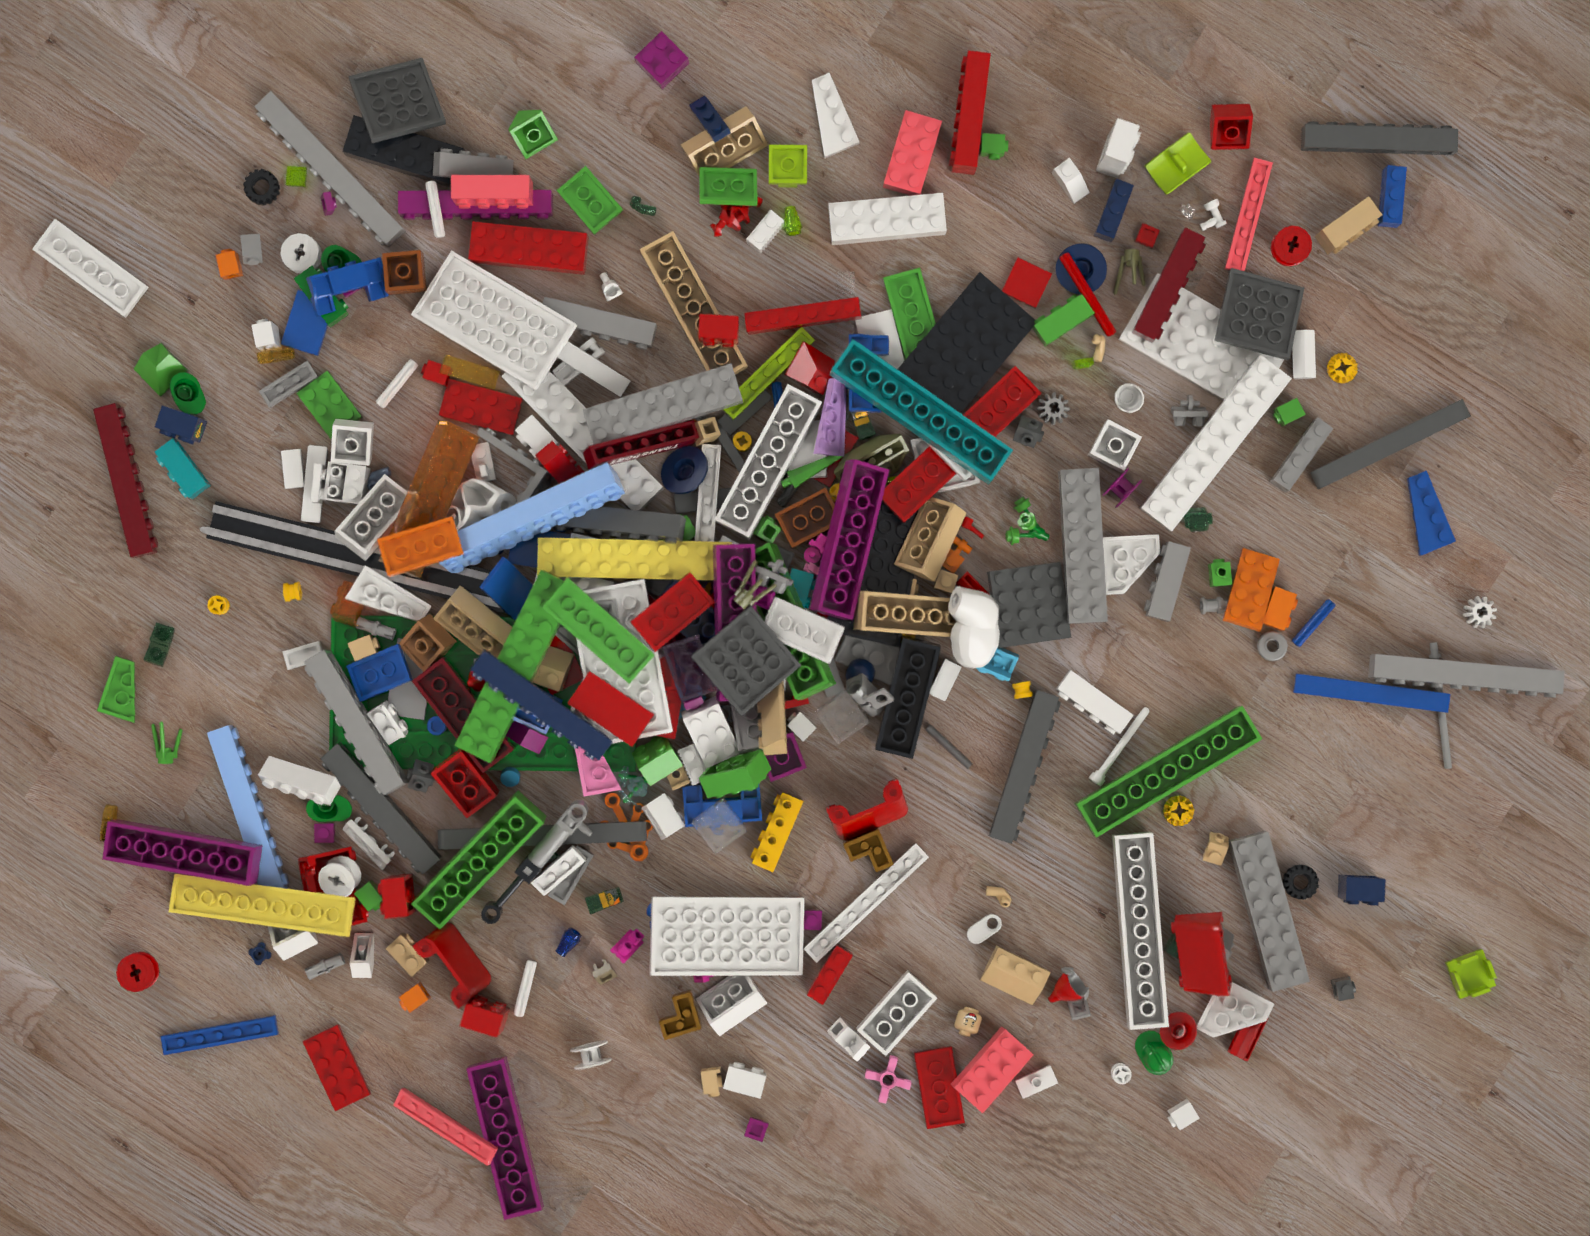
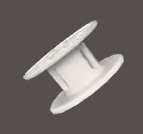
M298 233L291 235L285 239L281 246L282 261L290 270L297 274H301L310 266H313L316 270L321 263V247L312 237L306 234ZM299 252H305L304 256L300 257L298 255Z
M336 856L330 859L326 866L321 869L318 876L320 888L325 894L345 897L349 896L361 881L359 866L354 860L346 856Z
M608 1041L592 1042L570 1049V1052L580 1051L583 1062L575 1066L574 1069H586L610 1062L611 1058H601L599 1049L600 1046L607 1044Z

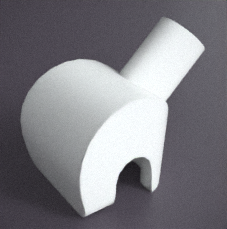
M606 272L600 274L603 282L602 291L607 301L623 293L614 280L609 279Z

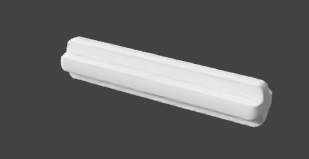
M428 181L425 184L434 236L440 238L445 236L437 184L435 181Z
M412 359L408 360L376 400L380 407L385 408L416 370L418 364Z
M526 961L514 1009L515 1016H524L537 965L535 961Z

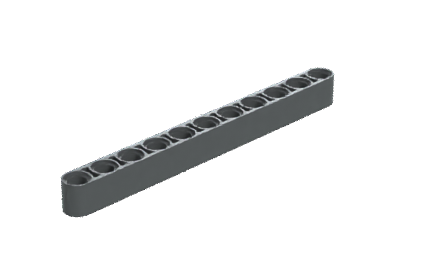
M646 821L584 823L593 832L592 835L588 836L577 828L562 845L647 841ZM541 825L522 846H537L554 825ZM481 828L437 830L438 849H461Z

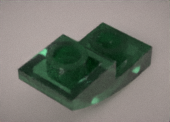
M156 622L149 639V647L143 659L145 662L160 667L164 666L175 628Z

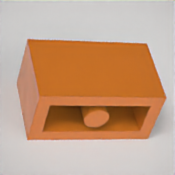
M1276 586L1272 587L1263 625L1279 631H1284L1285 628H1288L1292 619L1289 617L1291 610H1295L1298 599H1296L1297 594Z

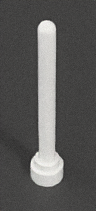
M1147 707L1140 711L1101 768L1096 770L1095 773H1091L1089 779L1100 787L1103 785L1106 772L1149 714Z

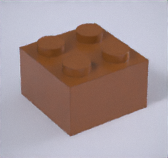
M421 250L382 253L385 292L388 295L418 293L427 290L424 254Z

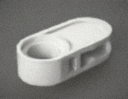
M995 914L986 915L968 929V940L974 944L982 943L1000 930L1002 926L1001 919ZM990 918H995L998 921V925L994 929L987 926V921Z

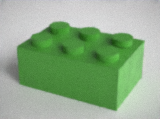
M760 749L735 755L707 768L699 777V780L708 798H720L729 793L735 795L743 790H755L758 784L766 778L771 767L763 750Z

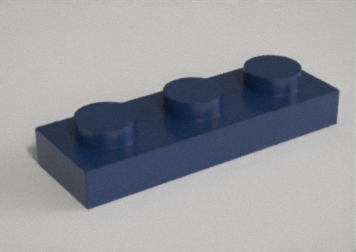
M706 96L689 105L691 111L714 143L731 134L730 129Z

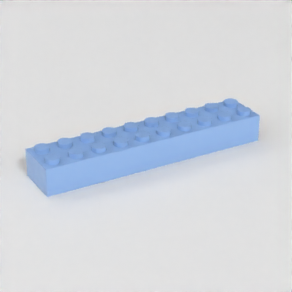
M606 462L457 531L464 554L441 561L439 564L451 573H459L469 565L479 564L486 557H494L499 554V551L511 549L521 541L531 540L538 533H546L551 530V527L563 525L573 517L583 516L590 509H598L604 505L603 503L619 499L621 495L625 494L617 472Z

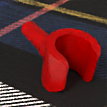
M964 517L961 526L982 539L984 535L972 526L974 520Z

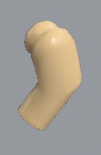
M1095 334L1092 338V343L1096 344L1092 360L1099 363L1102 362L1105 352L1106 339L1103 335Z
M986 887V896H996L1000 905L1004 908L1010 906L1011 897L1005 888Z

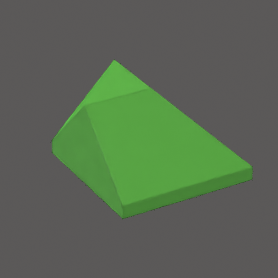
M541 110L518 111L508 129L525 159L558 140Z
M162 343L142 353L134 367V370L160 397L170 389V381L174 375L188 371Z

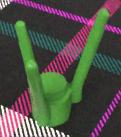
M163 722L159 723L161 748L155 724H152L158 764H172L173 758H177L183 730L179 729L172 751V748L165 747Z

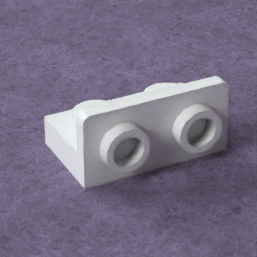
M387 700L367 713L388 745L400 738H404L409 732L406 722L403 719L400 720L395 706L389 704Z

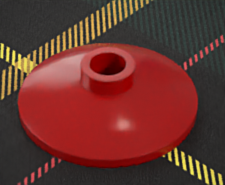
M1185 1012L1169 1014V1027H1160L1161 1040L1167 1047L1173 1050H1182L1189 1047L1197 1036L1195 1020ZM1183 1030V1034L1179 1036L1178 1032Z

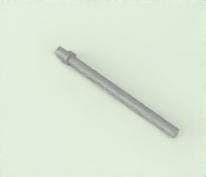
M1430 643L1431 655H1429V659L1439 660L1441 653L1439 654L1438 643ZM1435 687V692L1443 693V688ZM1438 712L1444 769L1452 768L1446 713Z

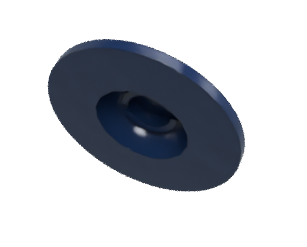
M1085 243L1073 244L1064 249L1059 257L1064 253L1071 255L1093 292L1103 284L1107 275V263L1103 254L1094 246ZM1058 257L1056 262L1058 281L1069 292L1081 294Z
M693 446L681 447L672 452L665 460L661 469V480L664 487L674 494H686L695 490L706 477L708 471L707 457L700 449Z

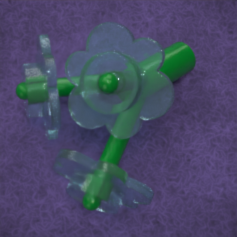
M624 766L623 770L619 771L618 781H621L620 784L622 787H625L626 781L630 779L627 785L630 793L627 795L620 790L623 794L621 798L623 803L628 805L633 803L637 806L631 797L633 795L635 797L639 795L644 797L647 794L648 784L644 776L628 775L629 767Z

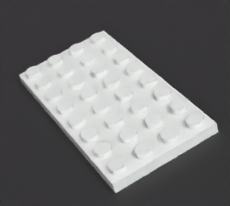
M453 251L450 252L411 313V316L534 390L538 389L578 326L576 323Z
M1159 273L1156 274L1118 339L1221 400L1227 397L1258 356H1264L1278 368H1280L1284 359L1214 341L1221 309L1182 287L1178 293L1181 295L1176 306L1172 305L1170 309L1172 315L1167 323L1164 322L1161 327L1164 331L1159 340L1155 339L1151 343L1133 334L1132 331L1160 276Z
M645 579L584 590L595 602L597 600L616 598L619 618L615 620L655 655L633 681L628 684L576 638L583 678L586 677L589 671L654 714L639 738L673 732L658 650L654 652L630 623L632 619L649 606ZM591 720L592 726H594L599 731H601L602 733H604L612 739V744L623 742L614 734H612L611 732H609L608 730H606L605 728Z
M652 897L650 975H803L804 898Z

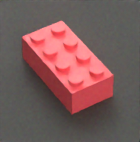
M905 110L883 188L910 196L921 195L941 128V120Z
M451 175V199L461 209H469L470 206H478L480 209H488L490 206H497L499 209H508L509 206L527 209L528 206H533V182L529 175Z
M1001 1026L950 1085L980 1112L984 1113L1034 1054Z

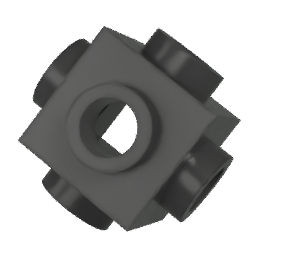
M1022 415L1013 441L1034 448L1037 441L1041 442L1044 431H1041L1043 423Z
M415 759L412 769L409 768L406 779L409 780L407 788L426 793L428 786H432L434 783V777L431 775L434 764Z

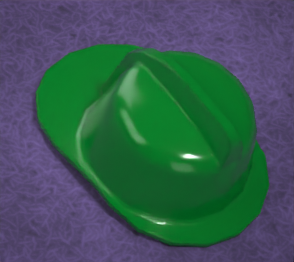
M338 245L326 247L321 256V263L326 272H328L327 268L338 265L339 268H343L345 263L356 261V263L362 262L356 254Z
M186 372L174 375L170 381V391L179 410L190 415L202 412L206 405V399L197 378Z
M336 795L330 806L326 804L319 805L310 799L306 805V812L312 820L317 822L343 821L350 817L352 806L346 798Z
M1145 1031L1137 1037L1135 1049L1147 1071L1153 1075L1167 1073L1173 1065L1174 1058L1170 1048L1161 1040L1160 1034L1155 1031Z

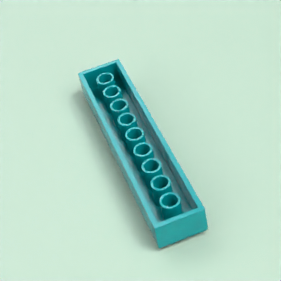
M854 339L830 372V376L988 485L1013 451V449Z

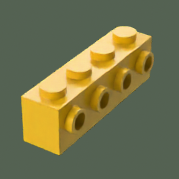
M782 792L781 795L777 794L773 803L776 808L773 813L769 812L765 821L768 823L766 831L762 830L758 838L761 843L758 848L754 847L751 854L752 864L774 872L803 800L785 792Z

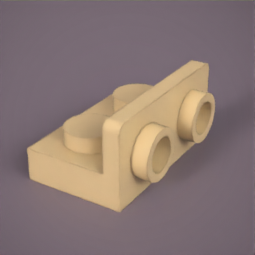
M403 932L386 950L412 977L430 960L417 954L412 947L416 941L410 934Z

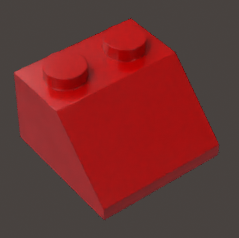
M1216 104L1211 106V150L1249 149L1253 122L1250 104Z

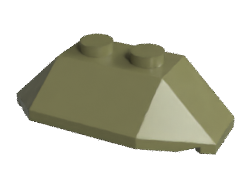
M901 434L878 435L846 453L834 470V474L840 483L846 460L856 459L889 469V477L899 470L909 449Z

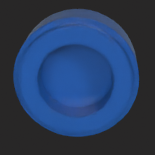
M439 716L430 718L427 723V729L432 735H441L447 729V726Z

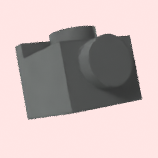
M1350 976L1331 980L1334 999L1338 1001L1354 999L1356 988L1354 982H1351Z

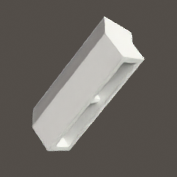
M1296 330L1292 346L1293 378H1316L1315 330Z

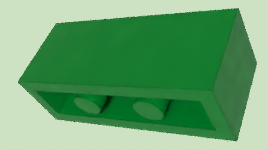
M310 266L294 278L309 300L312 295L306 278L322 273L319 268L315 270L313 266ZM332 296L336 311L321 315L330 328L349 315L346 311L349 307L342 298L338 300L336 296Z

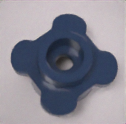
M263 942L258 943L257 947L249 949L248 952L256 965H261L265 959H270L272 956Z

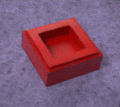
M1142 223L1135 242L1152 249L1160 230Z

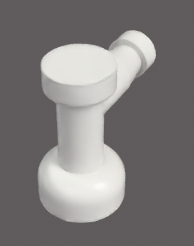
M1218 199L1203 205L1205 210L1211 211L1213 218L1200 224L1202 231L1214 225L1216 228L1227 224L1217 208L1219 206Z

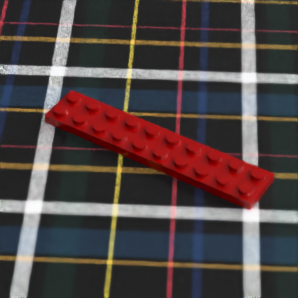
M1014 366L963 415L996 437L1042 393ZM929 446L885 487L882 501L905 523L956 473Z

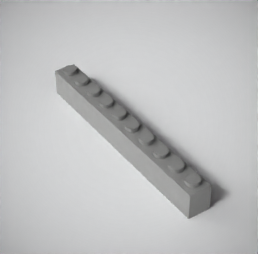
M272 91L254 106L258 110L256 115L263 122L267 120L271 124L269 128L277 136L281 134L285 138L282 142L290 150L294 148L298 152L296 156L302 163L307 161L311 165L309 170L316 177L320 175L324 179L322 183L329 191L333 188L337 192L335 197L342 204L346 202L350 206L348 210L355 218L361 217L363 220L361 224L369 232L373 230L377 234L375 239L381 245L386 244L390 247L406 232Z
M1371 654L1368 678H1374V682L1386 683V679L1393 680L1394 684H1405V681H1411L1412 685L1424 686V683H1431V687L1443 688V684L1450 685V689H1462V686H1467L1471 691H1481V688H1488V692L1493 693L1507 690L1506 694H1518V691H1522L1527 696H1537V693H1544V697L1556 698L1557 694H1563L1565 671Z

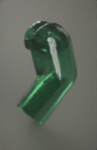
M631 197V202L629 203L632 209L641 214L655 216L656 207L640 204V197Z

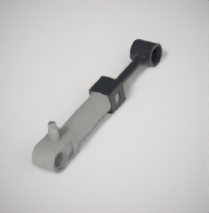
M576 800L570 804L555 825L516 868L515 873L518 876L497 901L486 903L481 912L484 922L494 924L499 920L503 913L502 906L523 881L528 884L532 882L547 861L577 828L588 836L592 835L593 832L583 823L589 810L586 802ZM573 808H581L583 814L576 815L573 812ZM494 909L497 915L491 916L487 910Z

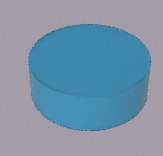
M507 767L502 770L500 780L507 787L516 786L520 780V773L516 768Z

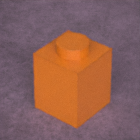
M225 249L220 251L221 254H216L221 278L227 280L243 276L239 254L236 251Z
M419 982L399 997L401 1000L399 1004L405 1011L408 1010L411 1013L429 1000L431 996L422 983Z

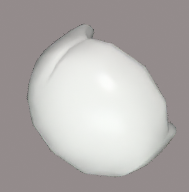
M1126 383L1117 389L1114 401L1120 410L1133 413L1140 410L1144 404V394L1137 385Z

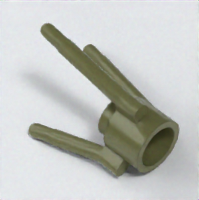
M1127 249L1124 251V256H1121V263L1113 292L1114 295L1118 292L1125 263L1127 267H1132L1133 285L1136 284L1137 266L1142 286L1146 285L1140 250Z
M756 560L753 561L741 585L734 593L736 597L733 600L743 609L750 605L752 606L756 601L777 587L776 584H773L753 598L752 593L763 582L761 578L749 591L743 590L757 563Z

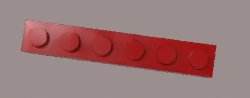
M859 297L744 313L746 331L749 335L862 319Z

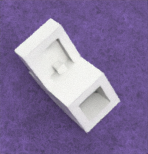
M841 1017L827 1030L831 1037L845 1048L856 1061L870 1048L866 1043L867 1041Z

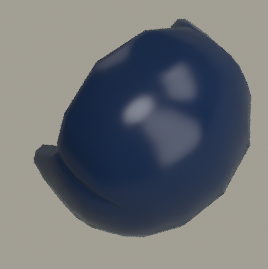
M859 658L850 662L845 672V678L849 680L863 673L872 683L876 671L873 664L868 660Z

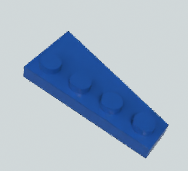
M1427 471L1407 478L1419 556L1456 542Z

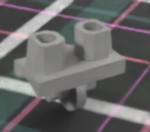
M1188 395L1187 400H1180V406L1187 407L1171 406V414L1173 415L1175 426H1185L1186 417H1192L1193 426H1203L1205 417H1208L1206 407H1193L1200 406V401H1193L1192 395Z
M780 559L775 563L769 562L768 567L772 568V571L757 566L755 569L758 572L756 583L762 578L763 582L760 585L767 587L770 578L775 580L774 584L777 585L773 591L780 594L784 593L787 585L792 586L794 580L780 575V572L787 573V568L783 567L784 561Z

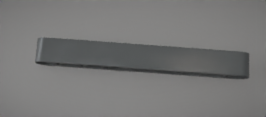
M1461 399L1310 472V475L1319 490L1471 415L1464 400Z

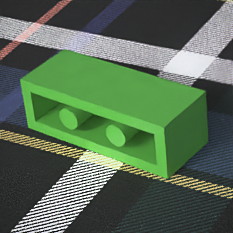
M1076 294L1066 300V305L1063 307L1058 305L1050 311L1052 314L1046 318L1043 315L1034 321L1036 324L1033 326V330L1044 347L1093 316L1094 311L1083 294L1078 297Z

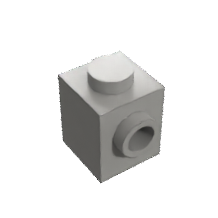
M260 234L240 235L243 264L257 265L258 263H263Z

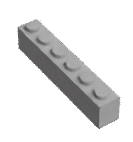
M544 297L543 305L576 323L578 326L575 330L580 331L581 335L591 337V334L599 335V339L610 341V338L615 339L617 343L622 345L632 343L636 344V348L647 350V347L652 348L657 329L656 323Z

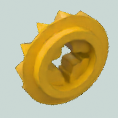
M1338 353L1328 361V375L1337 383H1348L1356 376L1358 363L1349 354ZM1341 362L1343 365L1350 366L1345 370V374L1342 370H1335L1341 366Z
M1173 796L1166 801L1163 814L1170 824L1183 826L1188 824L1193 818L1194 807L1188 798ZM1178 803L1181 809L1187 810L1181 813L1180 819L1177 813L1171 812L1177 809Z

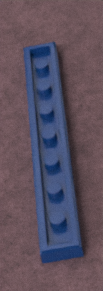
M1295 674L1293 693L1448 713L1451 695L1448 693Z

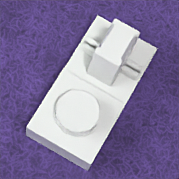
M489 442L470 445L476 479L487 482L496 480Z

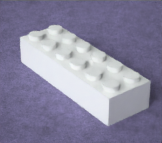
M943 193L828 203L832 245L945 235L947 231Z

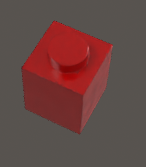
M428 360L427 364L424 363L421 374L424 380L446 387L453 369Z

